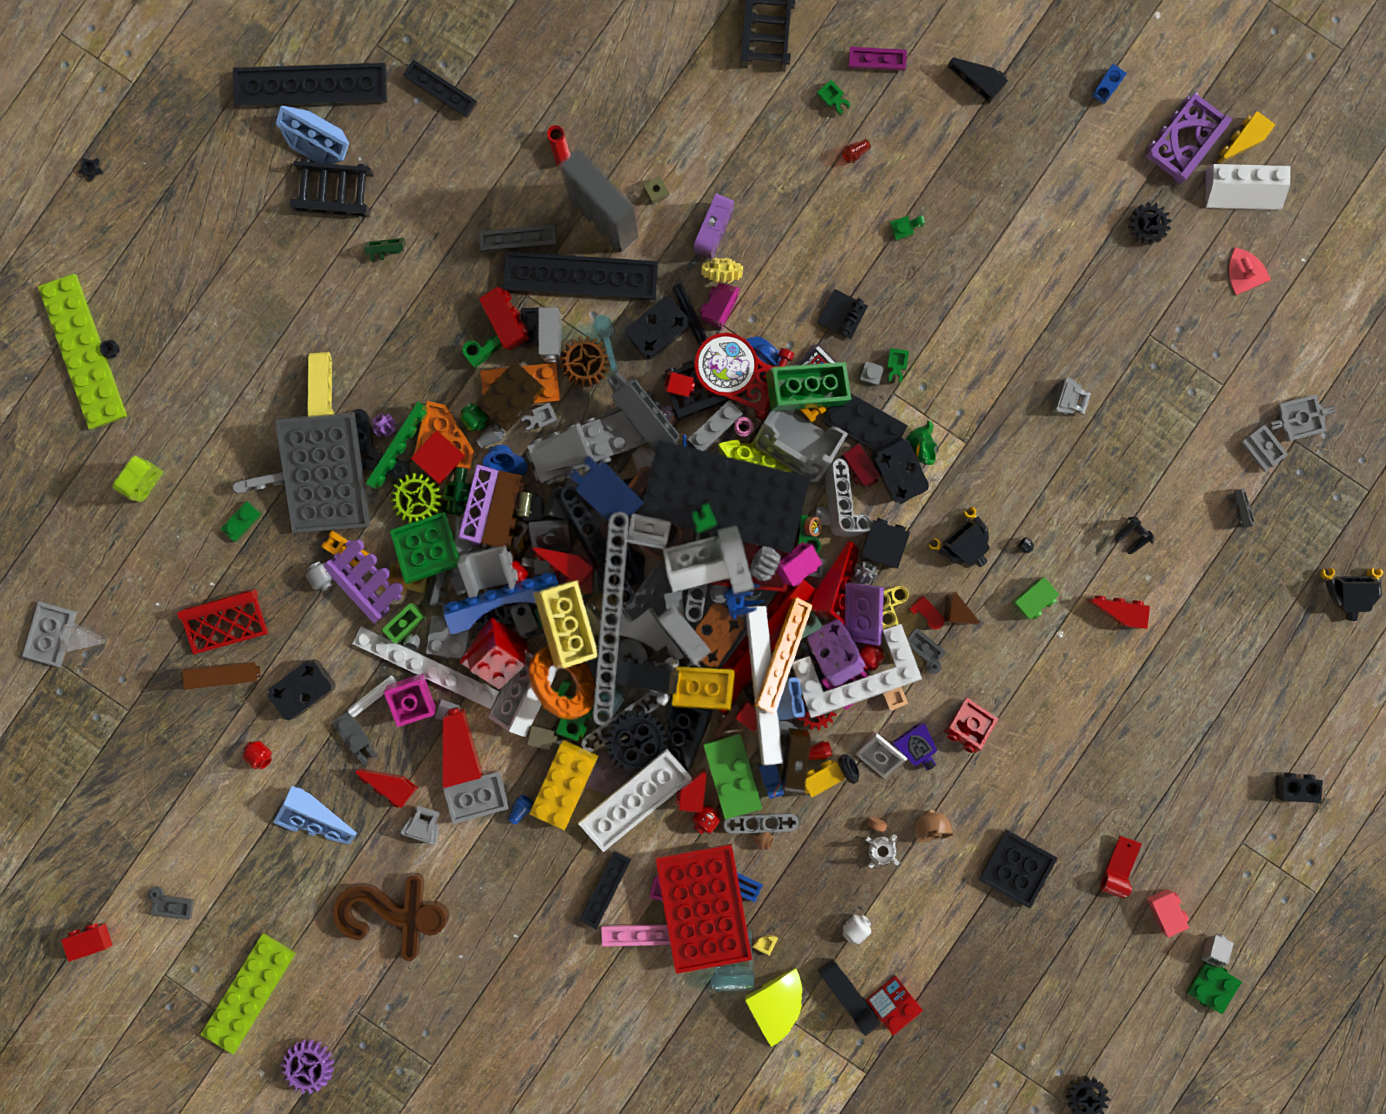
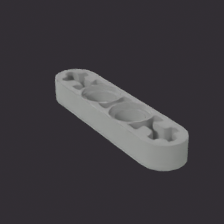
M793 813L745 814L724 820V829L731 834L791 832L797 829L799 825L798 818ZM778 817H782L781 821H788V817H791L795 823L792 824V827H788L785 823L782 824V828H779ZM750 818L757 821V826L754 829H749L746 826V821ZM774 818L776 820L775 827H766V819ZM731 819L735 823H741L740 819H743L744 829H740V825H736L734 829H731L730 826H727V823H730Z

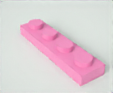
M667 924L602 925L601 927L602 946L671 945Z

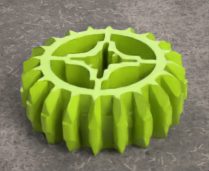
M413 473L412 479L409 475H405L406 482L401 478L399 479L401 486L394 484V488L398 490L397 492L391 491V494L396 496V498L390 499V502L396 503L392 507L393 510L399 509L396 512V516L399 517L403 514L402 521L405 522L409 518L408 522L410 524L414 520L417 522L421 518L424 520L427 516H433L432 512H440L435 507L436 505L442 506V503L437 502V499H442L443 496L436 494L441 491V488L434 489L437 482L433 481L430 483L432 479L430 476L425 479V475L421 473L418 478L417 474ZM412 484H422L421 487H418L417 490L414 492L407 490V488ZM427 488L431 494V503L425 500V490ZM403 494L408 498L407 509L404 508L402 503ZM409 494L418 496L424 504L421 502L414 504L415 500ZM419 506L427 508L423 513L411 514Z

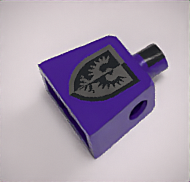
M918 723L892 741V744L914 766L922 763L927 771L936 766L931 756L937 752V749L925 723Z

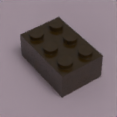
M514 361L476 404L508 432L546 389Z

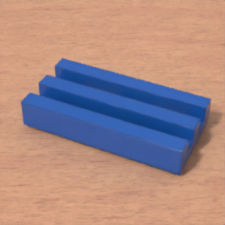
M737 872L739 879L757 886L754 889L739 882L740 888L754 893L752 896L740 890L741 896L756 902L763 884Z

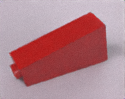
M451 708L447 710L443 717L444 788L481 779L483 775L464 708Z

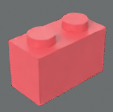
M1166 889L1146 898L1162 934L1169 938L1189 929L1187 924L1189 921L1188 916L1184 910H1181L1179 906L1181 901L1176 893Z

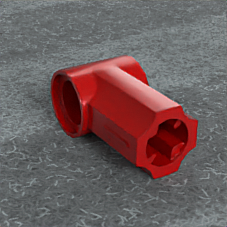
M552 125L547 131V137L558 167L571 154L563 129L558 125ZM555 132L561 134V137L557 140L551 138V135Z

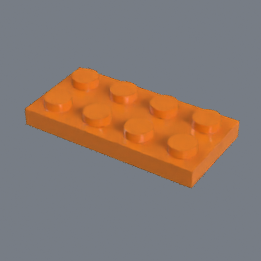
M557 363L521 366L546 389L533 404L561 402ZM507 368L480 370L483 395Z

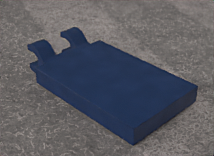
M589 455L583 460L590 468L584 476L576 469L569 474L578 483L575 490L608 522L610 517L617 512H623L629 518L644 503L604 461L597 464ZM616 516L614 523L620 527L624 523L623 517Z

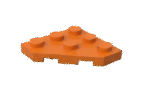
M427 401V415L421 423L414 454L438 430L466 456L457 467L471 470L475 451L448 407L443 404Z

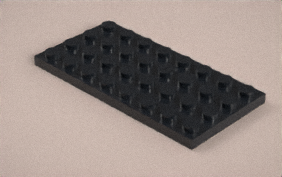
M658 440L640 515L671 521V524L696 530L697 525L693 514L697 511L700 517V514L703 513L702 506L709 503L717 524L703 530V532L719 535L718 530L737 526L741 541L792 553L811 477Z

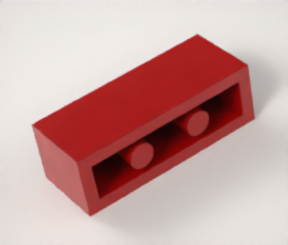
M496 287L479 298L504 348L512 351L530 339L527 334L529 330L523 322L521 323L519 319L520 313L510 301L512 297L507 290Z

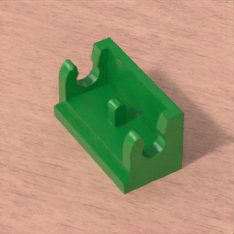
M709 503L702 506L703 513L700 514V517L697 511L693 514L698 533L717 524Z

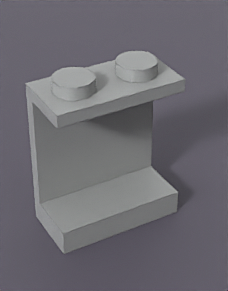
M506 546L460 556L457 564L469 598L476 597L480 589L509 584L510 589H514L515 583L518 581V574L516 569L512 568V556L510 552H507Z

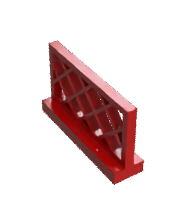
M256 589L188 607L177 612L179 620H182L193 655L268 634L257 599L258 593ZM246 604H254L255 612L253 615L243 611ZM228 609L238 612L234 621L224 616ZM210 614L220 617L216 626L206 621ZM241 614L250 618L247 627L237 623ZM195 619L201 622L197 631L190 628L189 620ZM222 619L232 624L228 633L218 628ZM253 620L260 624L262 631L254 632L249 629ZM203 625L214 629L210 637L200 633ZM234 626L244 630L241 637L237 638L230 634ZM216 631L225 635L223 642L218 643L212 640ZM197 636L207 641L203 648L197 649L195 643Z

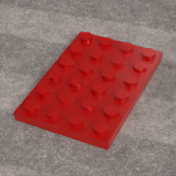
M732 843L655 857L676 974L752 960Z

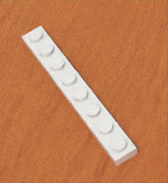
M363 626L360 627L352 643L417 675L423 673L426 679L489 709H492L500 691L399 643L394 644L390 639Z

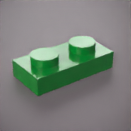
M246 501L224 524L221 530L234 542H237L263 514L249 501Z

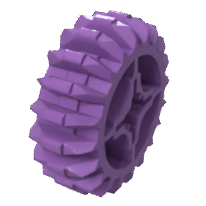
M304 1039L301 1041V1044L296 1042L294 1047L290 1046L287 1050L288 1053L283 1055L285 1060L281 1062V1066L285 1068L281 1070V1073L286 1074L283 1081L289 1080L288 1087L294 1085V1092L301 1088L302 1094L306 1090L311 1094L314 1092V1089L319 1091L322 1088L321 1086H326L327 1080L331 1079V1072L334 1071V1067L331 1065L334 1063V1059H329L332 1052H325L327 1046L320 1047L321 1041L314 1045L313 1039L309 1043ZM296 1055L299 1063L297 1069L294 1068V1058ZM319 1063H321L322 1067L320 1077L317 1076L318 1071L316 1069ZM305 1064H306V1066H307V1064H308L309 1066L312 1065L310 1069H309V1067H308V1069H307L306 1067H304Z

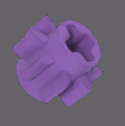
M378 414L372 420L374 426L371 428L378 437L382 435L388 437L395 431L394 425L396 422L389 414L386 416Z

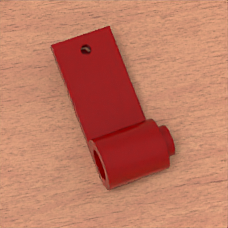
M1119 835L1101 880L1100 890L1102 892L1122 899L1130 896L1132 885H1130L1128 878L1141 848V842Z

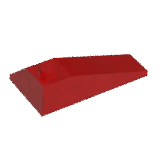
M852 541L847 542L815 591L810 603L812 605L811 611L816 616L830 622L838 619L844 626L846 584L852 583V574H855L853 570L858 562L859 549Z

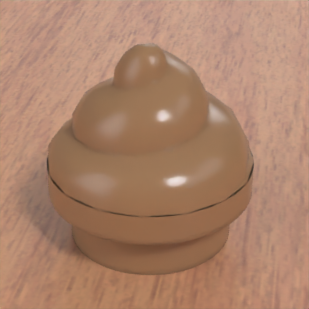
M763 832L755 835L753 839L757 847L765 851L771 849L774 836L770 835V832Z

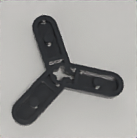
M355 409L352 412L355 413L360 454L368 451L367 455L374 458L373 461L369 459L362 461L361 457L362 469L370 468L374 470L384 453L374 450L368 413L362 409ZM396 458L395 466L391 471L388 470L385 475L395 479H405V475L410 474V467L406 462Z

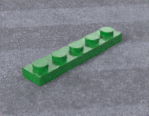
M420 402L416 403L366 484L375 489L378 486H382L386 480L385 474L395 466V459L398 454L404 452L407 446L405 444L406 441L416 433V426L419 421L422 422L427 415L426 406Z

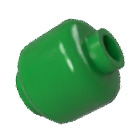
M470 403L460 411V421L468 431L477 430L480 432L487 426L488 415L477 404L473 405Z

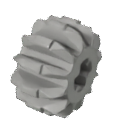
M766 546L759 549L750 565V573L759 580L766 581L770 579L780 563V555L775 550Z

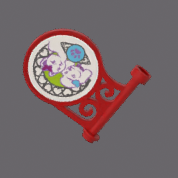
M719 333L709 337L701 344L695 356L694 369L698 381L707 391L755 409V417L766 420L769 415L767 411L770 406L767 382L762 381L759 375L761 372L766 374L772 367L786 366L788 361H792L794 353L788 349L780 348L778 366H771L761 361L750 343L741 336L732 333ZM757 389L761 393L760 400L755 403L735 396L746 390L747 397L754 400L758 397L759 393L755 392V395H752L751 390Z

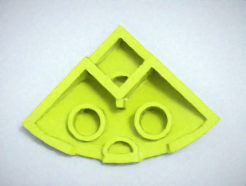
M731 440L718 444L720 455L793 472L790 468L756 448L754 441L751 443H741L740 440Z
M796 968L763 984L761 988L745 996L753 1016L771 1047L780 1042L791 1031L800 1014L802 985Z

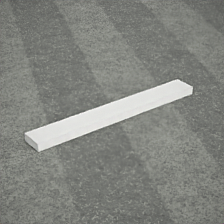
M759 606L756 611L746 613L755 703L771 661L766 606ZM756 707L762 765L782 763L777 708L775 713L771 714Z

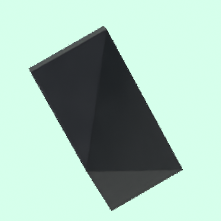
M627 547L624 576L629 585L643 582L645 556L631 547ZM614 555L617 564L620 565L621 558L618 555Z

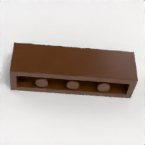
M499 471L481 542L482 548L492 549L501 546L510 548L512 536H509L511 529L514 530L516 525L514 514L519 506V494L524 492L525 488L522 475Z

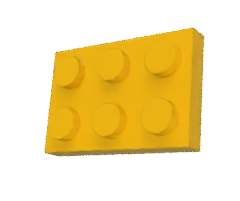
M676 667V670H679L676 694H673V706L731 710L734 681L733 670Z

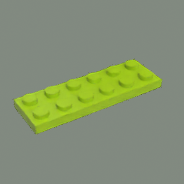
M263 933L201 1035L234 1055L296 953Z

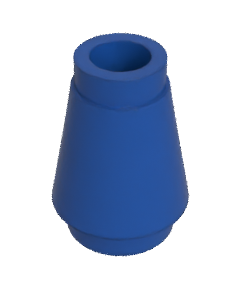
M525 795L517 797L508 820L513 824H518L531 811L534 802Z

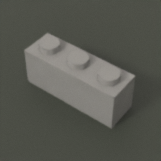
M729 400L687 440V444L691 448L706 451L735 424L737 419L742 417L743 413Z

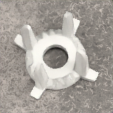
M895 834L890 838L878 837L874 840L867 837L866 841L870 843L868 853L872 859L869 863L871 869L874 865L877 867L889 864L890 862L897 866L900 862L895 858L896 846L894 840L897 838ZM880 846L888 848V854L884 857L879 856L877 853Z

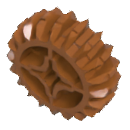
M579 336L578 343H576L575 339H572L573 346L567 343L565 346L569 350L561 351L566 356L560 357V361L565 362L560 365L561 369H566L563 375H569L567 379L569 382L575 378V386L581 381L582 388L585 387L586 382H588L589 387H592L593 380H595L597 385L600 384L598 377L605 380L606 377L602 373L610 372L609 369L605 368V366H611V362L606 361L611 358L610 354H605L608 348H602L604 345L602 341L596 345L597 338L595 337L592 342H590L589 336H586V341H583L582 336ZM585 347L595 349L600 355L587 354ZM580 349V356L570 362L573 353ZM583 353L585 354V357L588 360L590 359L587 365L588 370L586 369L583 363L580 364L581 362H583ZM601 361L599 369L591 375V367ZM571 368L584 369L586 376L577 375Z

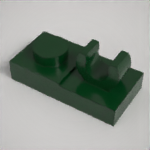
M394 238L367 241L364 246L365 254L370 253L371 262L375 260L374 254H379L381 261H384L386 252L398 254L404 251L405 239Z

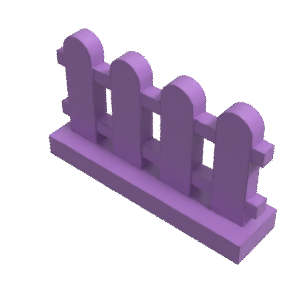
M349 540L345 544L347 548L341 555L339 553L335 554L334 559L327 561L323 566L373 623H376L388 614L387 612L390 610L388 606L394 599L398 601L402 598L400 593L403 591V586L399 582L391 585L387 581L390 576L388 569L382 568L377 570L374 567L377 562L374 554L363 555L361 551L364 548V544L361 540L353 542ZM357 557L360 562L353 569L349 563ZM370 571L373 577L366 583L362 577ZM383 585L386 591L379 597L375 592Z

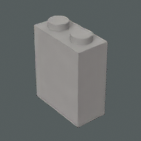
M539 308V355L548 364L557 363V360H560V357H562V315L559 308Z

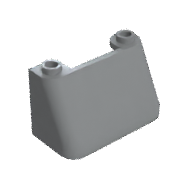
M795 409L771 411L754 439L756 448L796 473L811 477L810 481H819L848 433L838 427H830L825 432L795 414Z

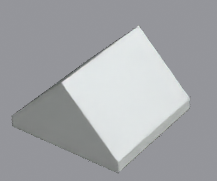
M876 732L870 735L855 754L884 779L907 760L904 755Z

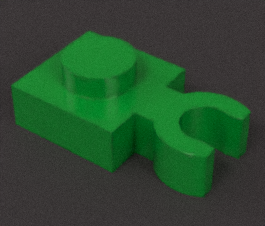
M832 79L817 92L819 98L829 108L833 105L836 107V112L840 116L843 114V111L840 109L841 105L846 106L847 109L851 106L848 100L841 98L844 92Z
M889 349L887 368L892 369V372L888 375V382L892 381L893 375L898 376V383L902 382L903 375L901 370H907L909 351Z

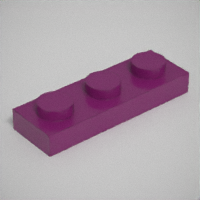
M850 47L848 68L905 71L907 50Z

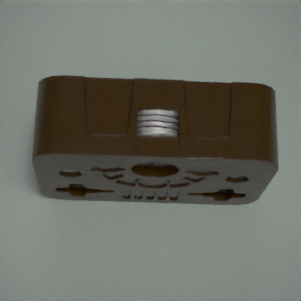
M788 728L781 776L784 792L804 794L811 746V737L808 730Z

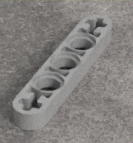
M648 692L612 717L608 724L601 725L589 733L582 741L583 749L594 752L605 745L606 742H609V740L601 735L602 728H614L612 721L617 723V716H625V712L631 716L635 705L643 707L644 716L648 712L650 713L661 704L651 703L648 705L651 709L647 711L645 704L641 701L645 699L646 703L650 700L651 694L658 696V693ZM597 732L598 737L603 742L600 743L598 740L594 743V748H592L591 746L587 747V739H595L597 736H595L594 733Z

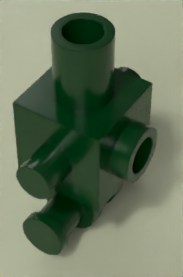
M455 467L454 480L445 481L443 500H448V503L442 505L441 509L443 512L450 515H464L466 507L464 504L467 503L471 484L465 483L467 469Z

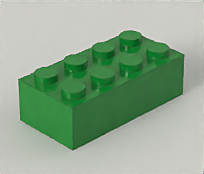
M846 362L772 367L766 373L771 411L842 406L851 400Z

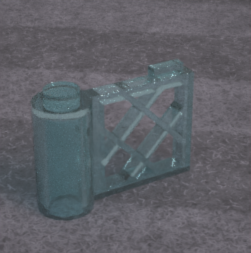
M599 315L593 321V328L597 337L605 343L611 370L614 374L618 372L610 342L614 335V327L608 316Z
M747 930L752 954L751 930ZM753 956L752 960H749V966H740L738 963H734L737 967H730L732 964H729L727 967H714L715 976H711V988H715V992L754 990Z

